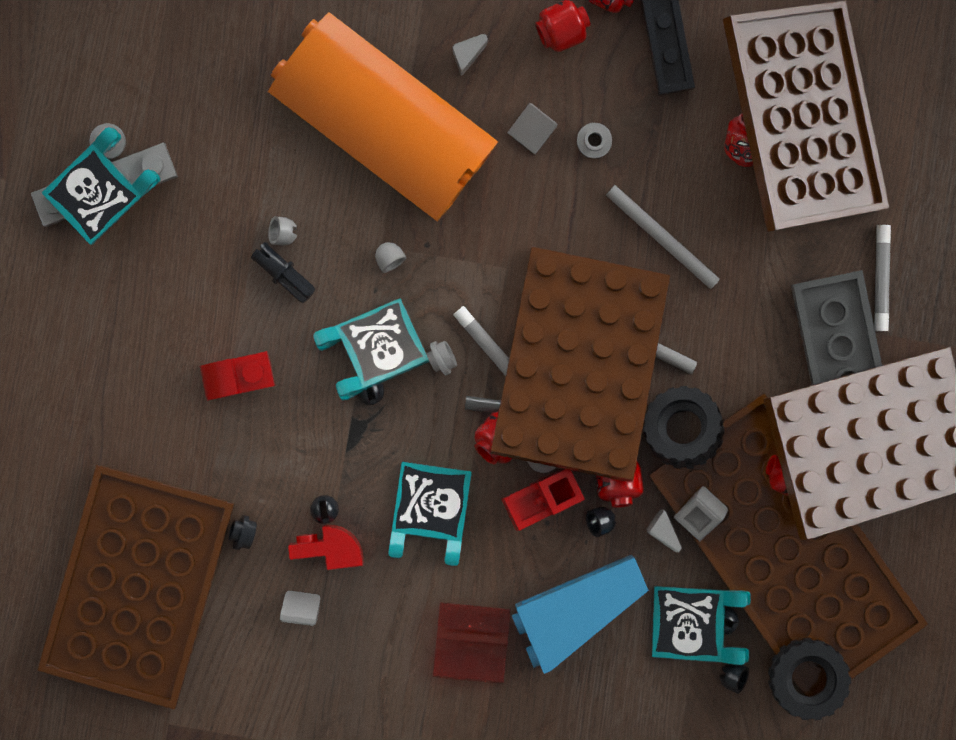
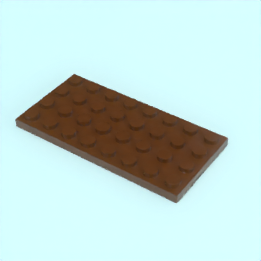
M762 393L723 421L725 433L722 436L723 443L721 448L717 449V454L713 458H709L706 461L707 463L701 466L700 464L696 465L691 469H687V467L677 469L673 465L663 463L649 473L648 476L675 514L702 486L706 487L728 508L723 521L701 541L696 539L690 532L689 534L729 590L750 592V605L742 608L775 655L780 652L779 649L782 646L789 645L790 641L796 639L799 641L803 640V638L818 639L833 647L843 656L844 662L848 664L850 669L848 671L849 676L853 679L926 627L928 623L858 524L812 539L800 540L789 496L774 491L769 484V475L766 474V466L772 455L778 454L763 400L768 397L765 393ZM812 661L801 663L792 674V679L804 696L807 697L819 694L827 682L824 668Z

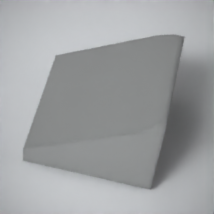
M481 34L452 46V52L461 76L487 46L488 38L486 35Z
M529 103L507 133L535 155L558 124L532 103Z
M702 486L677 512L674 518L696 539L701 541L723 521L728 508L706 487Z
M660 509L646 530H648L647 532L674 552H679L682 547L666 512Z
M287 591L280 614L281 622L314 626L318 621L320 595Z

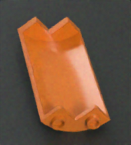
M330 12L319 22L313 19L301 35L304 40L296 48L288 61L282 59L272 71L271 77L275 80L268 93L438 222L455 202L468 181L487 160L498 141Z

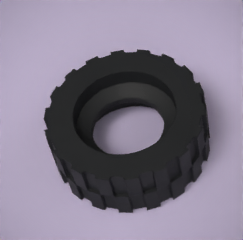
M680 386V388L675 389L674 387L669 388L665 393L658 394L653 403L650 402L647 414L645 413L643 431L653 454L657 458L659 457L662 463L666 465H673L677 469H681V467L691 469L699 464L701 466L707 463L706 461L709 458H713L717 454V449L721 448L723 443L722 436L725 433V428L720 410L716 402L712 401L711 396L707 393H702L698 388L694 387L692 389L687 386ZM682 411L694 413L701 421L699 436L687 444H679L672 441L666 431L669 419L674 414Z
M803 638V640L799 641L796 639L790 641L789 645L782 646L779 649L780 652L774 655L771 660L773 663L768 670L770 675L768 684L773 692L774 699L789 714L794 717L798 716L802 720L809 721V719H814L816 721L821 720L822 717H829L835 714L834 711L844 705L843 701L846 697L848 698L850 693L849 684H851V677L848 673L850 669L848 664L844 662L843 656L833 647L818 639ZM808 661L820 664L827 676L824 689L819 694L810 697L799 694L792 684V674L795 668L801 663Z

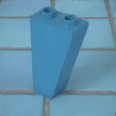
M629 555L516 603L515 606L518 613L512 615L519 634L527 633L531 646L527 647L526 651L533 667L540 665L544 674L553 670L644 595L648 588L635 558Z

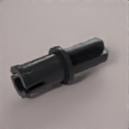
M267 242L261 244V250L256 249L251 259L273 277L272 282L274 284H281L299 302L304 303L309 300L315 292V287L293 268L294 263L292 261L286 262Z

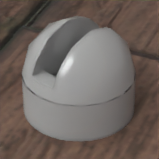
M274 216L268 230L270 243L281 246L293 243L297 235L292 232L297 229V225L293 220L286 217Z
M390 242L381 244L375 254L377 265L383 273L395 269L407 258L399 246Z

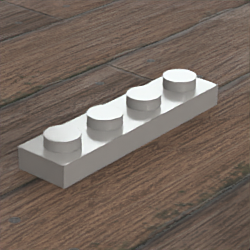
M164 142L112 162L131 184L148 169L154 170L160 176L161 180L158 184L178 177ZM47 187L31 193L44 227L66 220L42 194Z

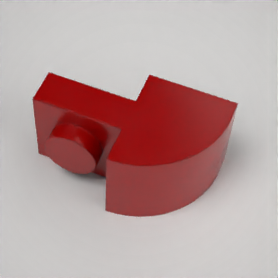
M268 351L199 366L207 401L276 386Z
M562 469L530 483L528 486L501 500L516 531H520L550 515H555L585 500L572 471Z
M325 524L322 527L323 539H318L316 533L296 536V542L288 545L290 560L325 556L327 570L363 566L364 564L363 551L359 541L350 531L341 526Z

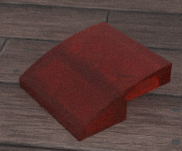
M440 603L433 677L503 684L511 609Z

